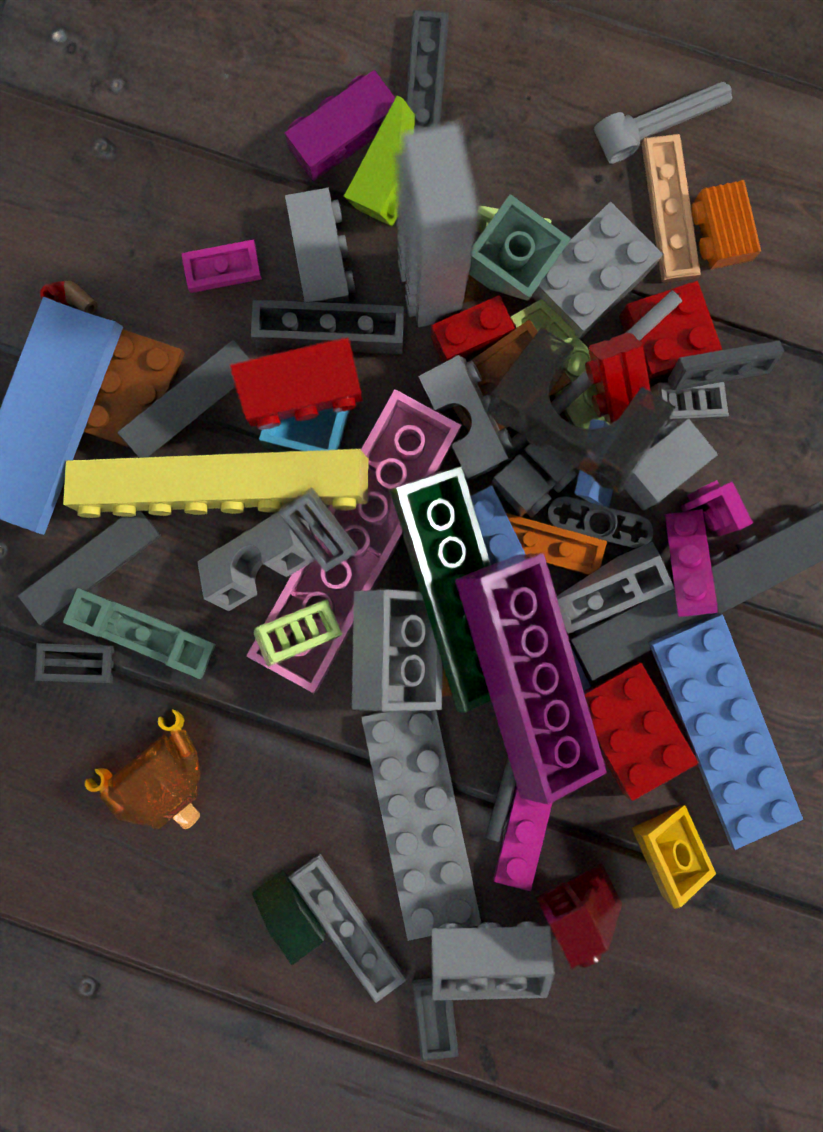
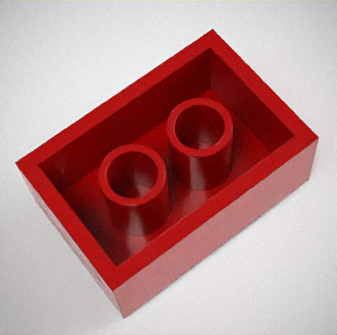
M631 662L584 690L602 757L623 795L631 801L699 764L642 662Z

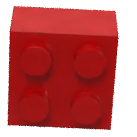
M698 280L628 303L619 315L624 332L626 333L670 291L673 290L682 299V302L640 340L644 348L649 382L670 375L680 357L723 350Z

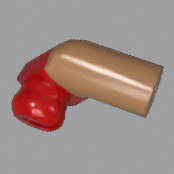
M73 281L45 284L40 290L41 299L46 297L67 306L74 305L78 310L93 314L98 307L97 301Z

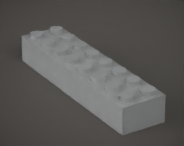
M459 123L403 134V152L395 154L398 170L396 172L398 186L396 190L398 201L396 206L398 215L397 228L399 233L397 234L399 245L397 248L399 257L398 267L401 281H406L405 301L409 317L416 316L418 327L435 324L462 312L478 212Z

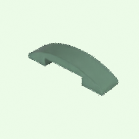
M77 588L63 620V623L96 637H103L161 661L171 668L198 679H202L216 646L215 643L81 588Z

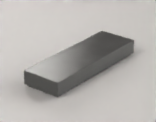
M779 340L680 357L667 381L671 390H681L770 374L785 350Z

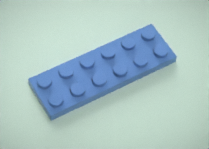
M715 613L649 642L692 752L699 763L698 767L730 846L736 850L803 820L723 614Z

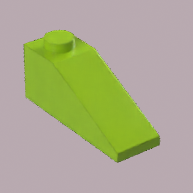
M396 96L344 195L358 211L390 226L394 225L398 217L396 207L398 205L396 190L398 189L396 172L398 170L395 154L403 152V134L414 132L415 114L405 100L399 96Z

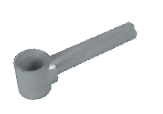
M720 82L634 119L630 115L624 116L622 112L614 113L597 123L593 130L608 162L611 164L617 163L636 152L639 148L640 140L729 103L732 100V89L729 84Z

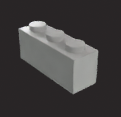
M329 187L285 195L304 301L350 304L349 294L356 293L352 270L344 271L342 258L349 257L345 235H337L335 223L342 222L339 200L331 201Z

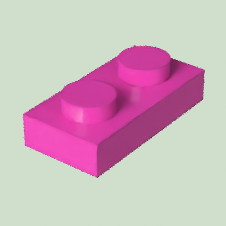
M254 240L181 253L187 287L190 293L262 279Z

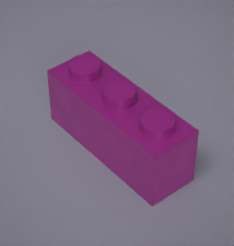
M375 70L366 76L359 75L339 95L327 97L319 104L316 111L306 118L304 116L299 117L290 124L288 130L284 132L288 149L314 182L375 138L395 97Z

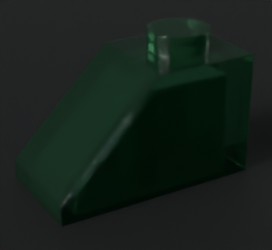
M281 870L252 892L269 934L291 965L324 942L326 931L289 880L284 870Z

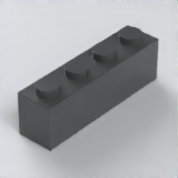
M253 300L251 338L256 348L296 350L349 337L352 352L403 354L404 306Z

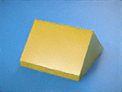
M685 805L678 806L632 827L662 897L674 909L681 908L716 875Z

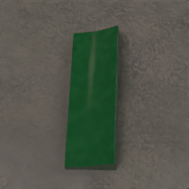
M460 466L441 470L390 489V493L457 712L466 713L491 701L455 579L488 567L491 564L463 469Z

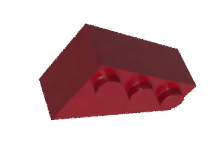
M602 863L536 897L572 969L577 966L586 968L597 963L602 958L601 954L609 950L622 902Z

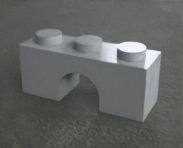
M458 355L418 376L435 411L444 412L454 406H464L471 415L472 425L469 433L463 439L451 444L467 479H475L513 460L510 452L515 449L513 441L505 428L499 429L494 419L498 415L497 408L489 394L483 396L477 384L482 381V378L472 360L467 362L465 358Z
M276 512L263 522L243 532L237 538L197 561L203 598L230 611L257 595L255 579L259 568L263 564L288 577L316 559L279 512ZM299 517L310 531L308 522Z

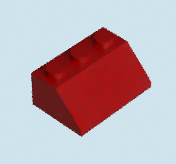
M349 337L230 365L246 420L251 427L258 426L259 430L277 427L281 425L280 420L295 417L296 421L313 419L318 416V411L333 408L334 412L348 411L356 407V402L363 401Z

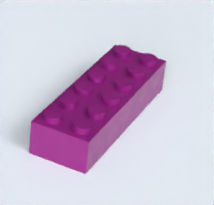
M544 553L515 555L455 579L520 798L548 805L606 774L607 771Z

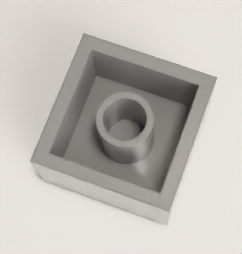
M687 419L680 426L675 421H672L648 441L652 446L651 449H648L644 444L619 464L623 471L616 476V479L641 510L644 511L660 502L718 454L690 419Z

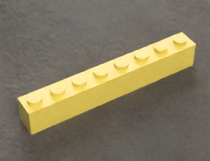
M360 449L70 460L66 461L63 505L78 511V516L86 518L101 517V512H113L115 516L133 517L136 516V511H148L151 515L168 516L172 514V510L182 509L187 514L203 515L208 513V509L221 508V512L237 514L243 513L246 507H258V511L279 512L281 506L291 503L294 498L304 495L305 491L312 487L325 505H333V508L337 510L356 509V504H368V458Z

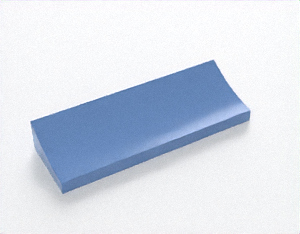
M46 297L42 298L0 408V520L42 535L45 534L65 482L66 461L73 460L122 332L123 326L117 322L72 308Z

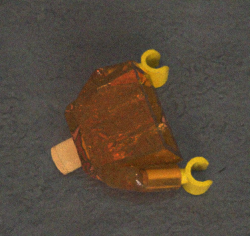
M172 709L176 722L171 727H167L163 717L160 716L158 718L160 728L171 733L169 739L165 734L114 776L105 768L95 769V772L101 777L99 786L92 778L85 780L86 789L90 792L99 791L101 793V801L117 820L141 826L148 824L153 829H160L173 818L183 829H188L199 819L200 812L191 804L198 796L197 783L201 778L198 753L187 731L181 730L184 725V718L180 712Z

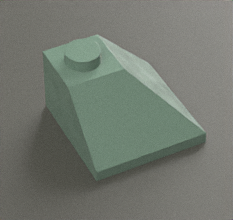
M510 194L473 245L468 274L490 290L529 300L571 238Z

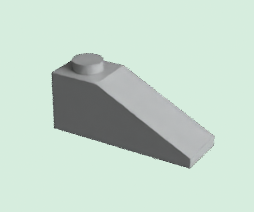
M650 542L616 557L556 596L565 628L569 634L672 590L674 586L660 554L653 542Z

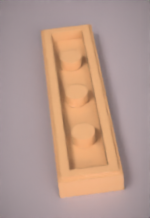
M680 134L644 138L642 141V151L656 246L663 253L659 260L662 283L698 279L701 273Z

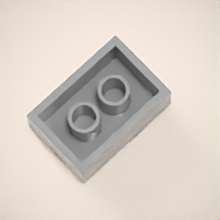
M609 202L570 240L531 297L536 302L543 299L575 331V335L581 339L654 269L663 253L612 202Z
M395 590L354 591L352 709L370 711L442 710V661L421 592Z
M536 922L519 923L517 927H501L498 923H483L478 928H462L459 924L449 923L441 925L439 929H432V1000L547 998L554 977L550 926L540 927V924Z

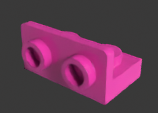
M718 480L701 487L687 495L690 502L680 506L682 511L686 512L703 504L706 510L703 512L704 520L711 531H716L718 537L753 524L733 481L720 486Z

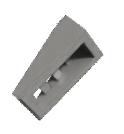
M724 382L681 390H671L669 383H657L650 387L654 408L653 414L649 416L650 425L670 424L672 421L683 423L687 419H690L691 422L720 419L729 416ZM707 391H710L712 409H707L705 395ZM691 393H695L697 410H694ZM679 394H680V402H681V410H682V411H678V404H677V396H676V395H679Z

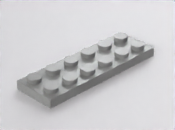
M384 711L362 716L407 940L432 936V929H439L443 924H459L462 928L479 926L482 923L437 711Z

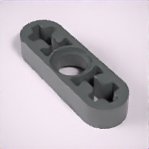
M562 496L556 498L546 511V519L549 525L607 541V544L634 550L650 543L653 538V526L647 518L587 501ZM565 504L568 506V512L575 515L581 514V508L586 509L587 512L584 514L581 522L582 529L576 528L579 520L572 518L567 519L564 524L560 523L559 516L554 514V509H560ZM595 513H602L609 520V528L603 534L595 533L589 526L590 517ZM617 517L622 519L619 525L621 527L631 528L635 523L639 524V531L644 532V537L636 539L634 543L631 541L629 533L620 531L617 533V539L613 538L612 535L617 528Z

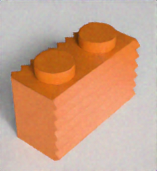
M745 180L701 189L694 203H692L691 213L694 224L699 225L701 228L702 238L699 242L702 259L709 262L710 270L753 261L761 252Z

